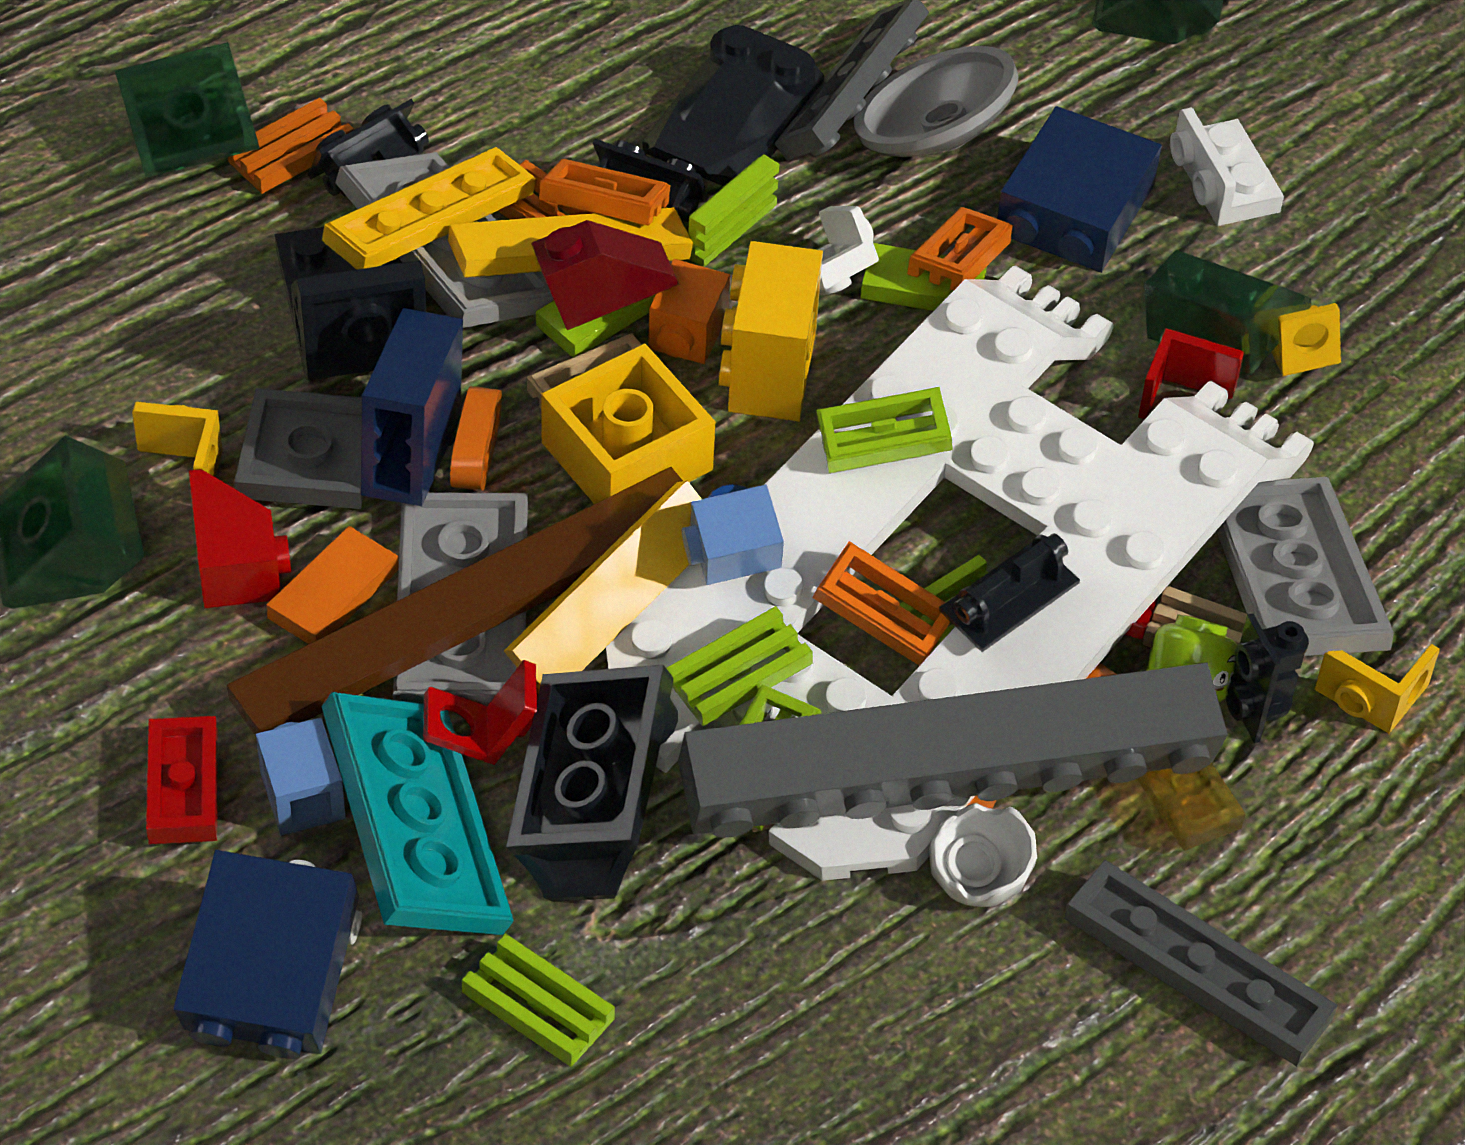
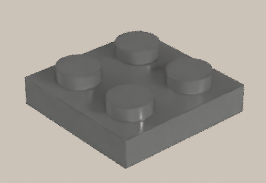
M256 388L234 481L235 489L253 500L361 509L363 496L361 495L362 397Z

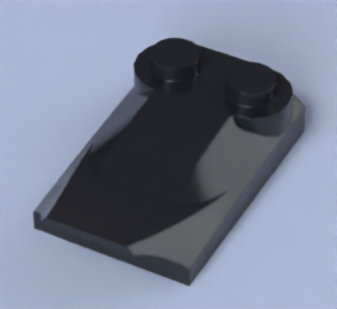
M743 25L723 28L715 33L710 41V56L642 141V150L646 154L665 162L669 158L687 162L698 170L702 178L725 186L758 157H761L763 154L769 158L772 157L778 149L774 143L824 81V74L817 68L811 55L796 46Z
M664 665L542 675L537 699V711L532 722L506 847L530 872L545 899L555 902L614 899L617 896L625 872L638 846L660 745L665 743L674 733L678 723V710L670 698L673 677Z

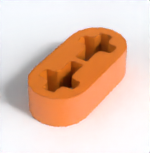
M474 386L468 388L452 452L450 468L451 487L483 491L485 489L500 426L502 409L501 390Z

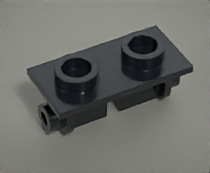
M410 99L394 109L389 104L383 105L370 113L363 120L362 126L346 134L344 130H338L327 136L315 149L317 154L308 173L309 178L312 180L325 173L323 183L327 191L333 196L340 193L346 196L335 183L340 166L372 162V157L377 156L379 160L422 154L423 147L429 143V138L421 125L416 124L412 126L408 121L409 114L415 104L413 100Z
M594 139L593 146L600 161L597 167L669 184V204L665 208L674 207L681 221L689 222V216L698 209V200L703 202L708 200L709 197L701 174L689 163L675 158H669L666 162L648 157L642 149L626 141L617 140L614 144Z
M1055 533L1048 537L1041 534L1035 537L1030 544L969 587L966 586L961 589L959 594L941 605L939 611L981 652H984L1078 585L1080 579L1063 564V558L1069 552L1064 540Z
M1251 613L1247 614L1240 644H1237L1235 648L1236 664L1231 683H1229L1226 702L1232 717L1236 721H1242L1253 742L1258 743L1261 740L1265 722L1278 720L1287 715L1291 709L1292 698L1298 680V674L1295 670L1301 668L1304 654L1308 649L1309 638L1303 627L1293 621H1286L1278 626L1262 629L1255 615Z

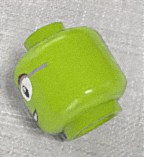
M1177 614L1175 624H1163L1157 629L1146 671L1208 663L1218 701L1222 702L1228 695L1229 683H1231L1236 664L1235 648L1237 644L1232 639L1226 637L1227 626Z

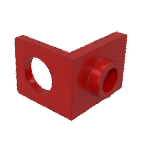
M1166 328L1145 379L1138 418L1146 419L1149 415L1162 380L1201 390L1207 382L1212 381L1226 389L1228 399H1232L1236 390L1244 352Z
M523 660L488 706L430 686L424 693V741L495 765L515 738L524 737L532 725L534 714L537 711L536 664ZM448 710L461 715L469 724L471 735L459 736L449 731L441 721L440 712Z

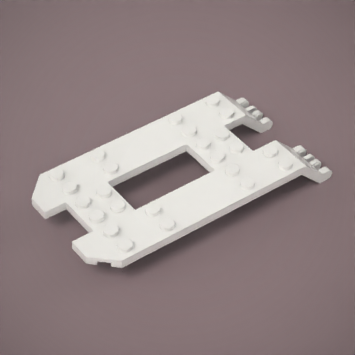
M1012 266L999 280L964 279L843 403L845 405L940 387L951 431L953 450L829 474L821 432L818 429L764 484L768 486L784 540L782 567L706 585L701 564L689 565L606 647L608 669L664 665L667 668L775 606L783 614L785 625L791 624L799 632L824 606L812 597L847 543L850 541L872 555L928 494L946 478L1037 536L1042 534L1048 537L1052 533L1058 534L1066 543L1069 551L1068 555L1063 558V564L1080 579V583L984 652H981L955 627L892 696L800 635H798V641L801 644L806 642L813 651V664L771 688L821 709L822 714L1086 679L1126 634L1131 625L1141 617L1259 482L1290 479L1309 456L1314 442L1299 432H1295L1287 437L1281 448H1274L1269 443L1278 430V420L1268 414H1264L1249 429L1257 415L1258 409L1248 402L1240 403L1233 411L1231 417L1224 418L1218 413L1223 409L1228 399L1227 390L1209 381L1195 396L1164 398L1125 442L1120 445L1028 389L1055 360H1090L1109 339L1113 330V323L1099 314H1095L1086 320L1081 329L1072 328L1071 325L1076 321L1080 313V304L1070 297H1065L1057 305L1060 291L1050 285L1042 287L1033 300L1023 299L1031 287L1032 276L1017 266ZM932 411L897 417L895 419L896 421L928 416L932 415ZM872 422L834 429V433L870 427ZM847 567L845 570L851 575L856 572L850 567ZM784 649L753 665L751 671L734 681L727 680L699 697L702 701L787 652ZM672 688L670 698L678 710V723L674 733L665 743L660 745L656 767L667 773L678 761L685 732L739 725L754 698L702 726ZM772 706L764 722L775 720L780 709ZM975 796L954 798L949 803L930 810H918L912 804L890 807L876 816L865 819H851L846 814L820 817L816 822L800 828H784L780 823H776L769 830V845L821 881L850 878V871L887 867L888 874L917 871L930 856V843L940 823L966 807Z

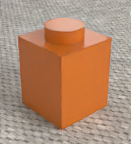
M673 259L671 266L679 285L655 295L649 308L648 347L651 350L665 353L671 357L683 358L705 365L722 329L725 309L729 308L730 274Z

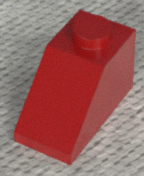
M202 469L189 470L204 609L271 601L280 592L279 574L291 573L287 535L274 536L270 509Z

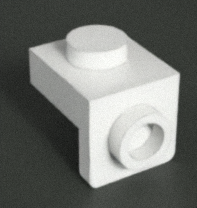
M829 206L819 212L829 244L818 249L823 250L819 295H828L847 288L852 283L850 276L879 261L873 244L872 227L858 206Z

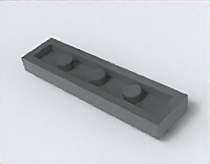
M904 0L877 12L774 143L787 161L807 153H811L814 157L819 156L837 143L840 138V134L837 131L845 121L854 117L865 107L867 102L864 96L872 87L882 82L891 73V61L897 54L909 48L916 41L918 35L915 31L929 14L921 0Z
M1107 860L1102 862L1067 904L1065 920L1296 1067L1334 1018L1337 1004Z

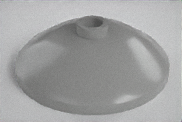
M989 46L961 47L921 59L891 75L867 95L865 107L854 117L856 133L865 147L889 156H928L955 150L979 135L1005 109L1018 83L1017 68L1012 57L1007 52Z

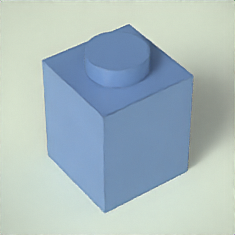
M767 484L691 502L690 526L682 528L683 544L690 566L701 564L706 585L782 567L784 540Z
M322 718L301 723L289 722L279 725L273 730L256 734L260 773L280 836L346 819L342 778Z

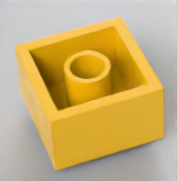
M750 241L746 265H734L730 300L738 301V305L732 306V309H725L721 345L732 347L731 350H723L719 373V386L729 387L728 412L800 422L816 337L823 250Z
M645 343L541 393L542 444L594 504L670 467L674 469L683 481L688 482L713 470L716 421Z

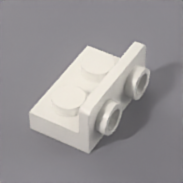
M1192 107L1181 109L1176 132L1172 133L1170 137L1171 154L1175 163L1178 166H1183L1192 181L1194 195L1198 203L1207 207L1216 225L1221 226L1280 213L1284 195L1239 120L1234 119L1203 126Z

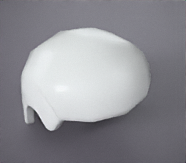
M978 803L968 805L940 823L929 847L931 874L945 892L959 903L976 907L996 906L1018 894L1033 870L1037 860L1035 832L1021 813L1013 807L992 809Z

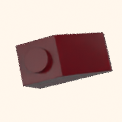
M589 220L571 227L559 228L547 237L531 243L567 330L679 285L661 242Z

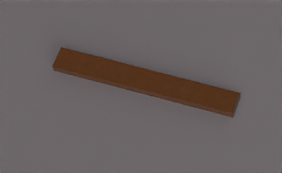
M672 467L663 470L227 684L228 698L255 736L257 733L273 730L285 723L305 722L323 713L321 706L331 692L359 695L563 593L672 486L683 480Z

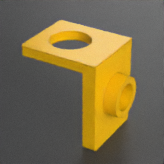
M1336 303L1320 307L1312 305L1260 317V329L1282 376L1341 363L1340 309Z
M135 402L132 416L138 451L194 457V470L202 469L216 477L223 452L218 410L192 408L185 405Z
M1430 644L1400 683L1390 679L1343 650L1328 651L1324 654L1315 690L1336 702L1347 714L1363 718L1390 734L1428 687L1440 648Z

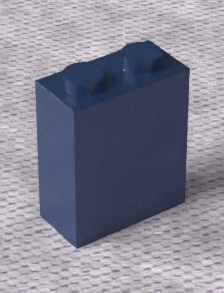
M1055 106L1001 190L997 219L1013 225L1011 239L1102 273L1154 187L1162 144Z
M406 308L402 309L362 394V496L423 506L460 419L463 319Z
M215 850L173 1008L183 1029L190 1031L189 1036L192 1039L213 1046H229L232 1039L259 1043L258 1049L260 1051L285 1059H297L300 1057L301 1051L321 1055L359 900V893L352 874Z

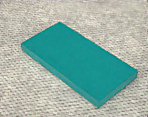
M331 692L321 707L384 925L503 935L514 922L462 754L424 741V704ZM448 710L441 711L440 718L442 723L449 731L455 734Z

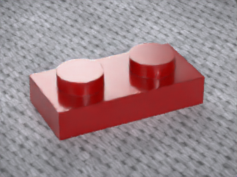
M216 716L149 719L146 813L148 843L167 844L217 841L218 728Z

